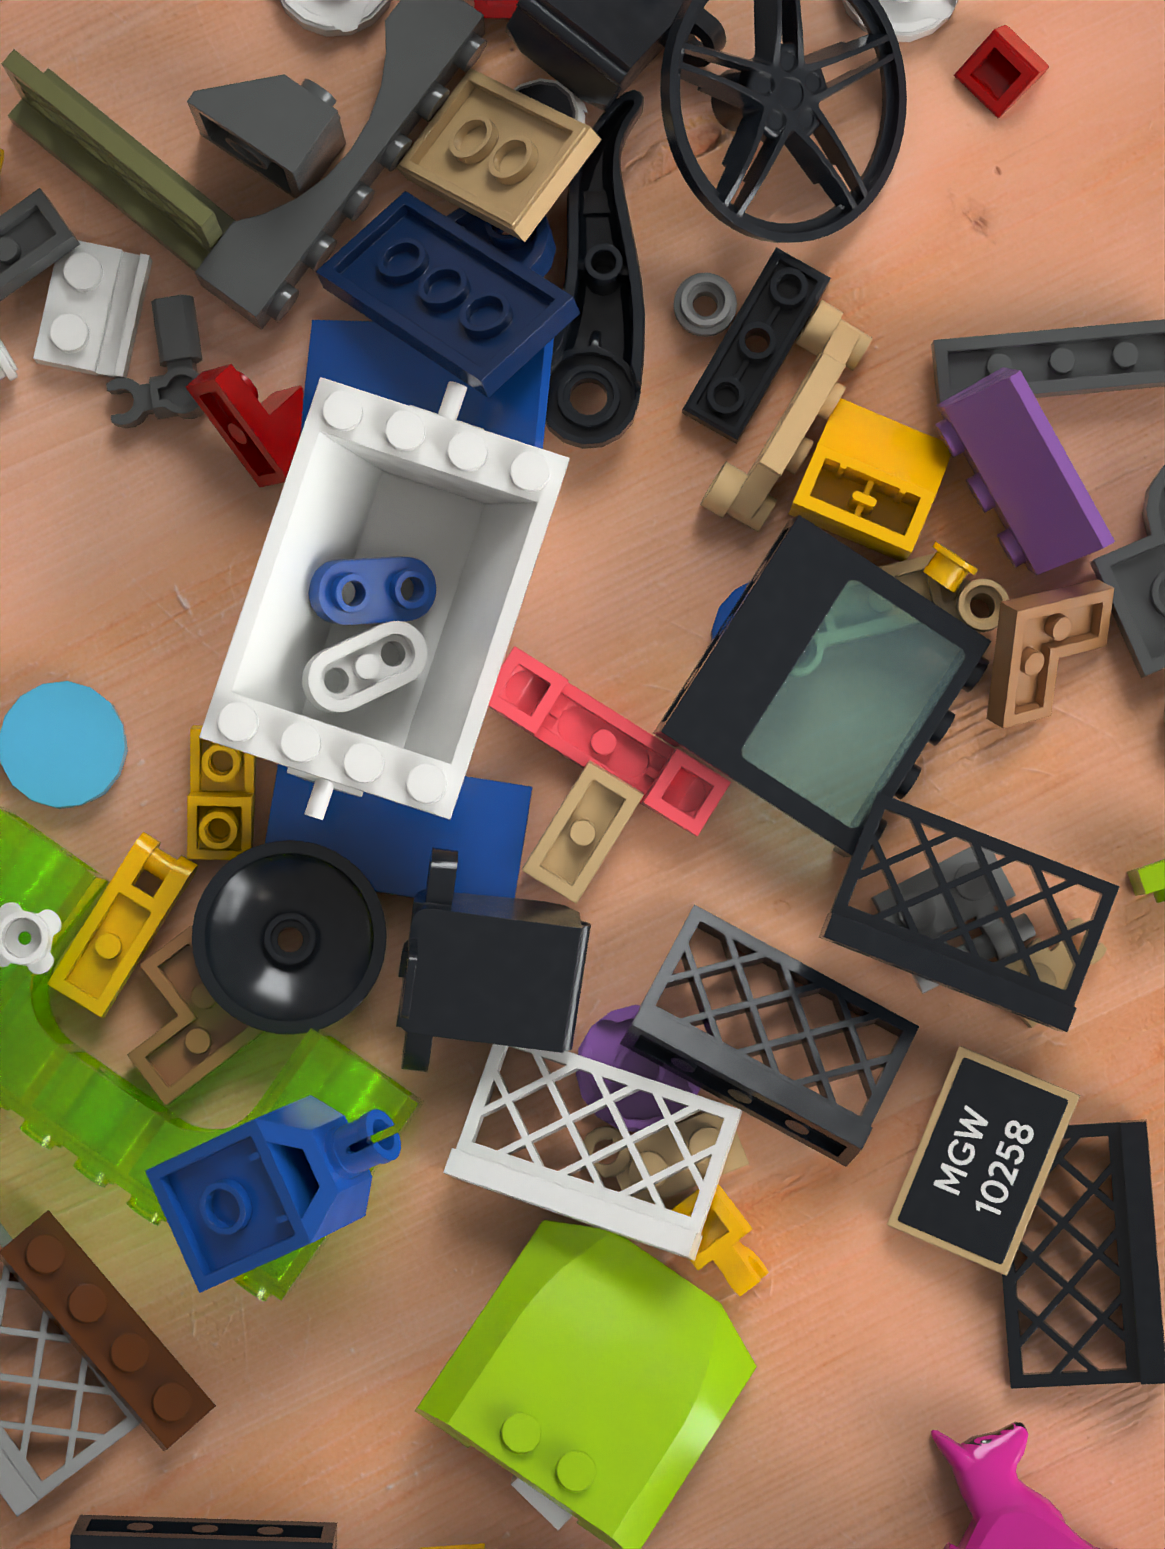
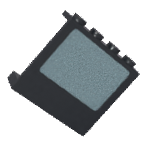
M798 515L790 519L783 528L653 734L673 747L681 746L834 845L833 851L843 857H851L875 794L879 792L892 798L895 796L901 800L909 792L921 772V767L916 765L915 762L928 742L933 746L937 745L950 728L955 714L948 709L960 690L963 689L966 692H970L986 671L989 660L984 658L983 654L991 641L810 521ZM881 818L875 834L878 840L887 826V821Z

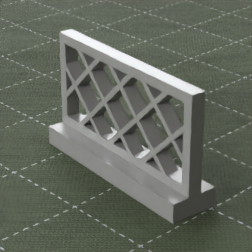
M0 1223V1245L3 1248L13 1239ZM4 1265L2 1279H0V1334L38 1339L32 1377L0 1373V1380L31 1384L25 1423L0 1420V1494L18 1517L140 1423L83 1356L78 1384L39 1378L45 1340L71 1342L65 1335L47 1333L49 1317L44 1311L42 1313L40 1331L1 1326L7 1288L25 1290L19 1282L9 1281L10 1271ZM88 1365L104 1387L85 1385ZM38 1386L76 1391L70 1430L32 1425ZM83 1392L111 1395L127 1417L105 1434L77 1431ZM4 1428L23 1430L20 1450ZM30 1432L68 1436L69 1441L65 1464L42 1481L26 1460ZM76 1438L96 1440L73 1458Z

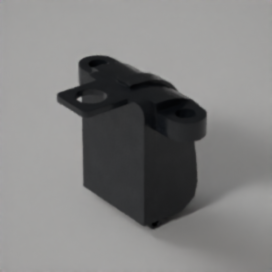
M519 0L516 4L517 8L506 25L505 32L520 52L579 99L606 111L646 66L665 48L672 23L684 0ZM703 8L692 27L687 42L722 51L726 44L725 30L718 19ZM684 53L682 61L698 68L705 67L711 63L704 61L703 58Z
M432 847L426 889L419 891L414 897L409 937L403 945L398 977L403 979L396 1027H401L405 1031L401 1069L427 1072L433 1037L559 1053L572 1050L591 924L581 921L578 911L561 904L528 899L455 893L458 851Z

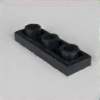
M776 247L683 407L682 413L737 444L826 290L831 278ZM755 335L761 336L766 340L768 348L760 353L752 352L745 344L746 339Z

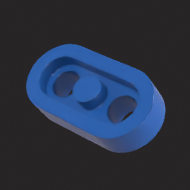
M390 556L339 559L328 561L315 571L310 582L308 594L310 604L315 613L329 623L358 625L390 621H413L425 615L433 605L436 597V581L431 569L424 562L413 557ZM409 578L413 583L414 590L412 596L405 600L401 594V586L404 580ZM350 581L355 588V596L349 604H346L342 598V589Z

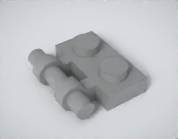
M971 847L938 863L946 882H950L980 868ZM982 848L988 864L997 861L993 852ZM930 868L897 884L905 901L938 887ZM1002 868L993 870L992 873L1004 900L1006 901L1016 896ZM983 875L950 889L964 922L973 917L977 920L995 912L994 906H996V903ZM890 888L871 898L878 912L897 905ZM942 893L908 908L918 932L932 939L956 927ZM900 912L884 918L886 921L907 928ZM1025 913L1013 918L1023 942L1036 936L1034 927ZM999 918L980 926L982 935L972 939L979 957L986 960L993 957L1000 960L1017 952L1005 923H1002ZM964 944L957 947L967 952ZM912 974L922 994L939 986V984Z

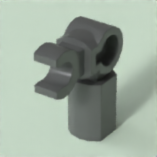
M176 295L151 301L160 366L167 367L168 372L165 375L150 377L149 384L140 385L133 379L125 377L116 378L106 383L107 391L111 394L131 393L134 399L133 406L128 412L111 415V421L114 425L122 428H133L143 423L150 414H155L157 419L176 416L183 419H195L204 414L203 410L185 388L199 375L196 363L202 361L193 296Z

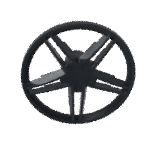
M684 0L672 23L663 53L660 97L664 129L670 150L685 182L697 199L718 220L733 230L754 239L773 243H797L816 240L833 234L854 221L869 207L885 185L900 150L906 120L907 91L903 59L893 26L879 0H848L862 20L868 35L847 43L841 41L805 56L800 0H754L755 55L751 59L687 42L692 27L709 0ZM871 48L875 49L877 58L826 83L821 68ZM686 53L703 58L704 61L731 69L726 70L719 76L683 63V56ZM880 69L882 83L880 129L871 159L860 177L840 139L819 108V103ZM680 79L698 86V91L710 95L712 109L718 122L726 129L735 132L722 162L725 170L717 188L711 184L702 171L688 141L681 110ZM812 134L815 136L825 155L820 150V148L815 144V142L810 138ZM761 140L763 142V145L760 151L758 152L755 160L753 161L751 167L749 168ZM783 145L787 147L813 184L819 183L835 205L827 212L815 218L797 223L769 222L745 213ZM832 165H836L845 182L847 183L848 187L850 188V192ZM743 180L745 184L734 204H731L730 202Z

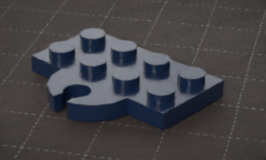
M407 191L403 192L315 271L324 289L488 398L580 314L574 297L544 278L551 269L556 252L553 233L546 215L526 242L510 234L502 235L503 230L460 207L445 216Z

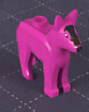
M1013 1422L997 1431L972 1436L961 1444L938 1430L931 1431L935 1444L951 1466L959 1491L973 1517L958 1547L948 1542L943 1549H1100L1085 1541L1066 1524L1061 1512L1049 1499L1018 1479L1016 1468L1025 1452L1029 1435L1022 1422Z

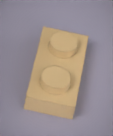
M589 760L526 861L522 871L577 904L644 796V793Z

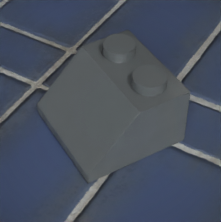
M283 74L197 90L187 100L201 136L295 199L321 180L346 144L340 122L341 118L338 110L333 107L336 99L320 85L309 79H304L302 84L299 85Z

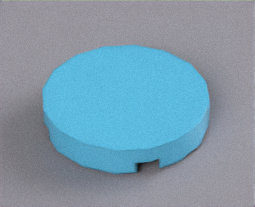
M69 681L41 684L20 696L5 715L0 731V762L12 785L30 800L57 809L82 806L105 795L120 777L128 752L124 725L114 705L91 687Z

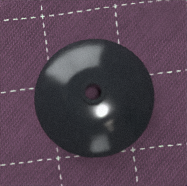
M285 840L261 844L248 849L230 860L216 873L205 888L198 902L192 926V949L199 976L212 998L227 1013L252 1028L274 1034L295 1035L314 1032L346 1017L361 1004L373 988L380 974L386 951L387 933L384 913L379 898L368 879L353 863L339 853L324 846L304 841ZM289 928L298 930L303 936L302 946L294 952H286L278 944L281 932Z

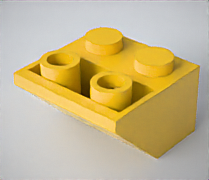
M840 398L829 416L788 514L794 517L800 515L822 529L900 562L905 561L914 549L938 492L951 454L943 441Z

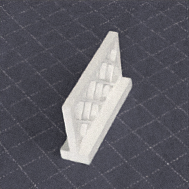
M492 1044L456 1149H451L443 1173L458 1180L695 1261L703 1237L701 1233L742 1110L568 1051L559 1053L520 1047L512 1048L532 1054L543 1077L510 1093L500 1074V1070L508 1047L512 1046ZM543 1058L565 1066L550 1073ZM579 1070L592 1074L604 1098L570 1114L555 1082ZM604 1079L625 1085L626 1087L611 1094ZM496 1084L502 1098L489 1104ZM548 1086L563 1118L529 1134L514 1102ZM638 1091L653 1095L664 1119L630 1135L615 1103ZM664 1099L687 1107L671 1115ZM507 1106L521 1135V1139L499 1150L475 1143L484 1117ZM608 1106L623 1139L590 1155L575 1122ZM699 1111L724 1119L716 1144L691 1156L676 1123ZM567 1127L582 1159L559 1171L545 1167L534 1143ZM669 1127L684 1160L650 1176L635 1143ZM526 1147L533 1163L511 1154ZM628 1147L643 1180L620 1192L605 1188L594 1164ZM711 1157L703 1179L696 1164ZM587 1168L594 1184L571 1175ZM689 1168L700 1190L691 1217L666 1209L655 1184ZM648 1188L655 1204L631 1196Z

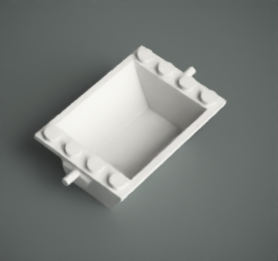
M320 377L199 735L201 739L288 767L287 773L314 783L304 813L307 816L323 820L332 792L337 790L358 797H362L363 792L451 820L570 461L568 457L491 433L483 428L457 420L467 387L460 383L448 382L437 414ZM403 556L413 557L424 562L431 569L436 581L434 603L422 617L413 621H402L414 626L425 639L428 657L422 673L412 682L353 710L341 713H327L317 709L307 699L302 686V675L307 662L320 651L382 623L341 625L329 623L321 619L313 610L308 594L310 582L315 571L324 563L339 559ZM409 578L404 580L401 586V594L405 600H408L414 590L413 583ZM350 581L342 589V598L346 604H349L355 596V588ZM391 643L384 644L381 649V658L386 665L394 666L399 658L397 648ZM334 669L328 670L324 677V684L330 692L337 693L343 684L341 674Z

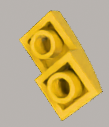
M193 725L190 729L187 859L232 860L237 855L253 848L256 756L201 739L199 735L203 725Z

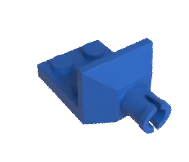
M309 1095L255 1118L145 1170L199 1293L311 1244L366 1216L373 1177L369 1169L395 1160L401 1151L399 1133L373 1143L371 1141L372 1135L395 1125L392 1119L382 1110L373 1109L362 1114L360 1118L348 1123L344 1114L314 1096Z

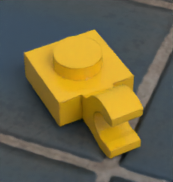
M719 1184L717 1185L701 1233L703 1237L695 1261H690L699 1271L713 1260L731 1288L739 1296H742L758 1284L769 1272L760 1258L739 1241L753 1228ZM699 1188L671 1210L691 1217L700 1191Z

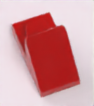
M232 364L201 372L185 388L259 488L284 483L301 436L304 396L302 386L299 385L276 391L260 403L258 391L253 382L245 374L237 371Z

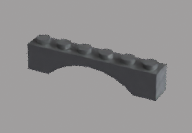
M400 0L385 20L386 56L381 88L370 118L351 150L324 179L298 198L264 214L232 222L195 271L201 286L261 330L270 318L277 322L280 321L295 303L299 295V290L295 288V285L307 269L311 268L317 271L332 254L337 244V240L332 236L344 220L349 218L351 221H355L367 208L375 193V190L370 187L384 167L390 172L393 171L409 151L412 140L408 138V135L420 119L423 118L427 122L431 121L447 100L450 91L445 86L460 68L467 72L480 58L487 45V40L482 38L485 35L484 15L464 0Z

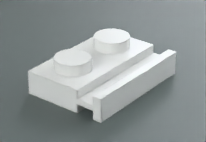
M79 241V246L54 263L33 359L37 364L95 376L127 378L153 260L147 254L140 253L138 255L123 252L122 249Z

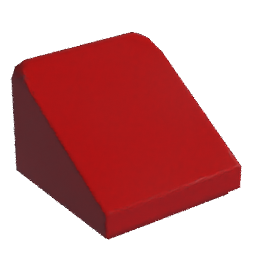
M1003 25L991 32L953 76L997 118H1000L1049 69V65L1010 27Z

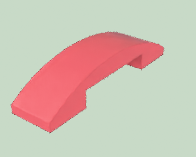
M514 646L501 666L488 707L584 769L587 762L591 760L644 793L639 802L641 805L697 837L731 782L678 748L670 747L568 682V679Z

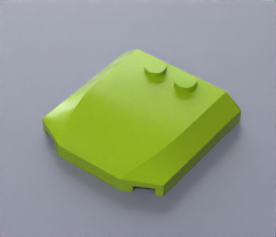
M543 1220L415 1409V1412L467 1448L473 1446L577 1518V1524L613 1549H641L757 1366L720 1302L627 1238L597 1227Z

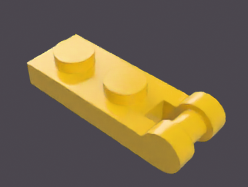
M145 832L138 837L47 982V985L101 1018H105L170 911L186 890L198 869L196 863L183 855L175 859L159 849L161 842ZM145 870L163 881L154 897L134 886Z

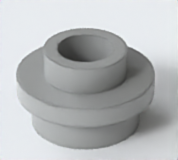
M698 273L683 281L676 291L674 298L676 319L686 331L693 335L701 337L717 335L728 328L735 317L737 308L735 292L724 278L716 274ZM701 296H708L716 302L717 310L710 316H701L693 308L694 301Z

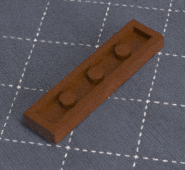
M49 1210L0 1250L1 1262L163 1451L171 1447L216 1407Z

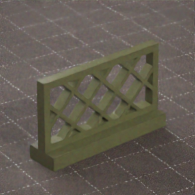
M13 49L1 63L22 98L8 114L11 122L188 267L196 271L235 220L48 68L43 73Z

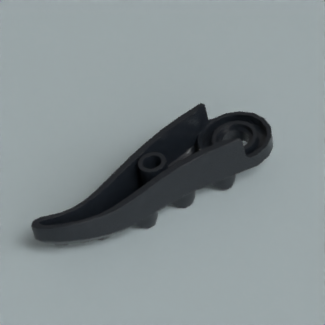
M636 90L625 92L618 97L594 124L592 129L602 140L570 181L568 187L567 257L563 290L574 297L580 314L554 337L545 424L548 430L563 443L582 449L604 447L620 439L633 424L640 401L645 350V308L638 254L621 173V155L626 139L643 112L644 97L641 92ZM583 383L597 384L604 390L607 396L606 405L600 412L593 415L579 413L570 402L572 391Z

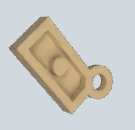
M703 1112L676 1123L691 1156L716 1144L724 1119ZM604 1126L588 1133L583 1142L589 1154L592 1155L594 1154V1147L599 1141L607 1139L616 1143L622 1140L623 1137L617 1128ZM669 1127L635 1143L650 1176L684 1160ZM735 1132L721 1175L749 1164L737 1132ZM628 1147L619 1151L618 1157L613 1163L601 1164L597 1162L594 1164L600 1177L616 1176L621 1190L643 1180ZM711 1157L696 1164L703 1179ZM689 1168L655 1184L661 1199H665L697 1186ZM648 1188L631 1196L652 1204L654 1203Z

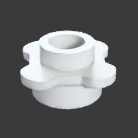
M14 902L2 905L0 907V967H7L13 963L27 966L34 974H43L49 971L54 964V957L50 952L53 937L62 927L58 914L49 909H45L40 913L24 911L19 904ZM23 932H28L31 935V941L26 945L21 944L19 941V936Z

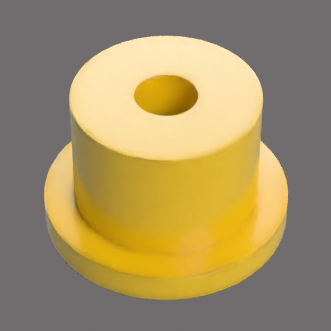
M936 541L932 547L937 551L923 570L925 574L954 593L969 572L975 575L978 571L973 565Z

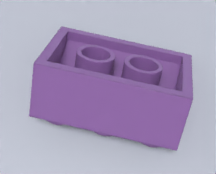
M1002 367L936 405L944 419L936 423L935 427L950 454L956 457L963 453L975 474L966 479L968 487L984 513L992 508L996 511L1006 529L997 534V538L1015 568L1025 563L1029 571L1039 575L1101 550L1115 542L1020 370Z

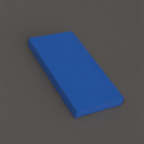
M312 320L301 433L320 377L437 414L448 382L453 381L467 387L457 420L543 449L554 338L488 398L374 321Z
M278 764L265 843L293 840L324 846L339 853L353 863L365 875L375 892L414 898L419 891L426 889L432 847L457 850L458 863L454 886L455 893L515 898L533 787L465 776L451 820L363 792L362 797L333 790L324 819L319 820L304 814L314 783L287 773L288 767Z

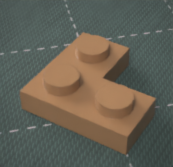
M1095 579L1000 603L986 719L1001 728H1007L1051 716L1059 658L1107 646L1114 587Z
M192 925L140 964L178 1016L128 1053L127 1056L165 1106H169L264 1033V1031L252 1028L232 1017L212 998L204 986L195 964L192 949Z

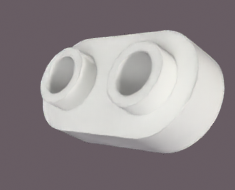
M390 621L376 625L315 654L307 662L303 671L302 686L309 702L321 711L341 713L353 710L415 680L422 673L427 662L428 651L425 639L414 626L406 622ZM386 643L393 644L398 650L399 658L394 666L386 665L381 658V649ZM330 669L338 671L343 679L342 687L337 693L330 692L324 684L325 674Z

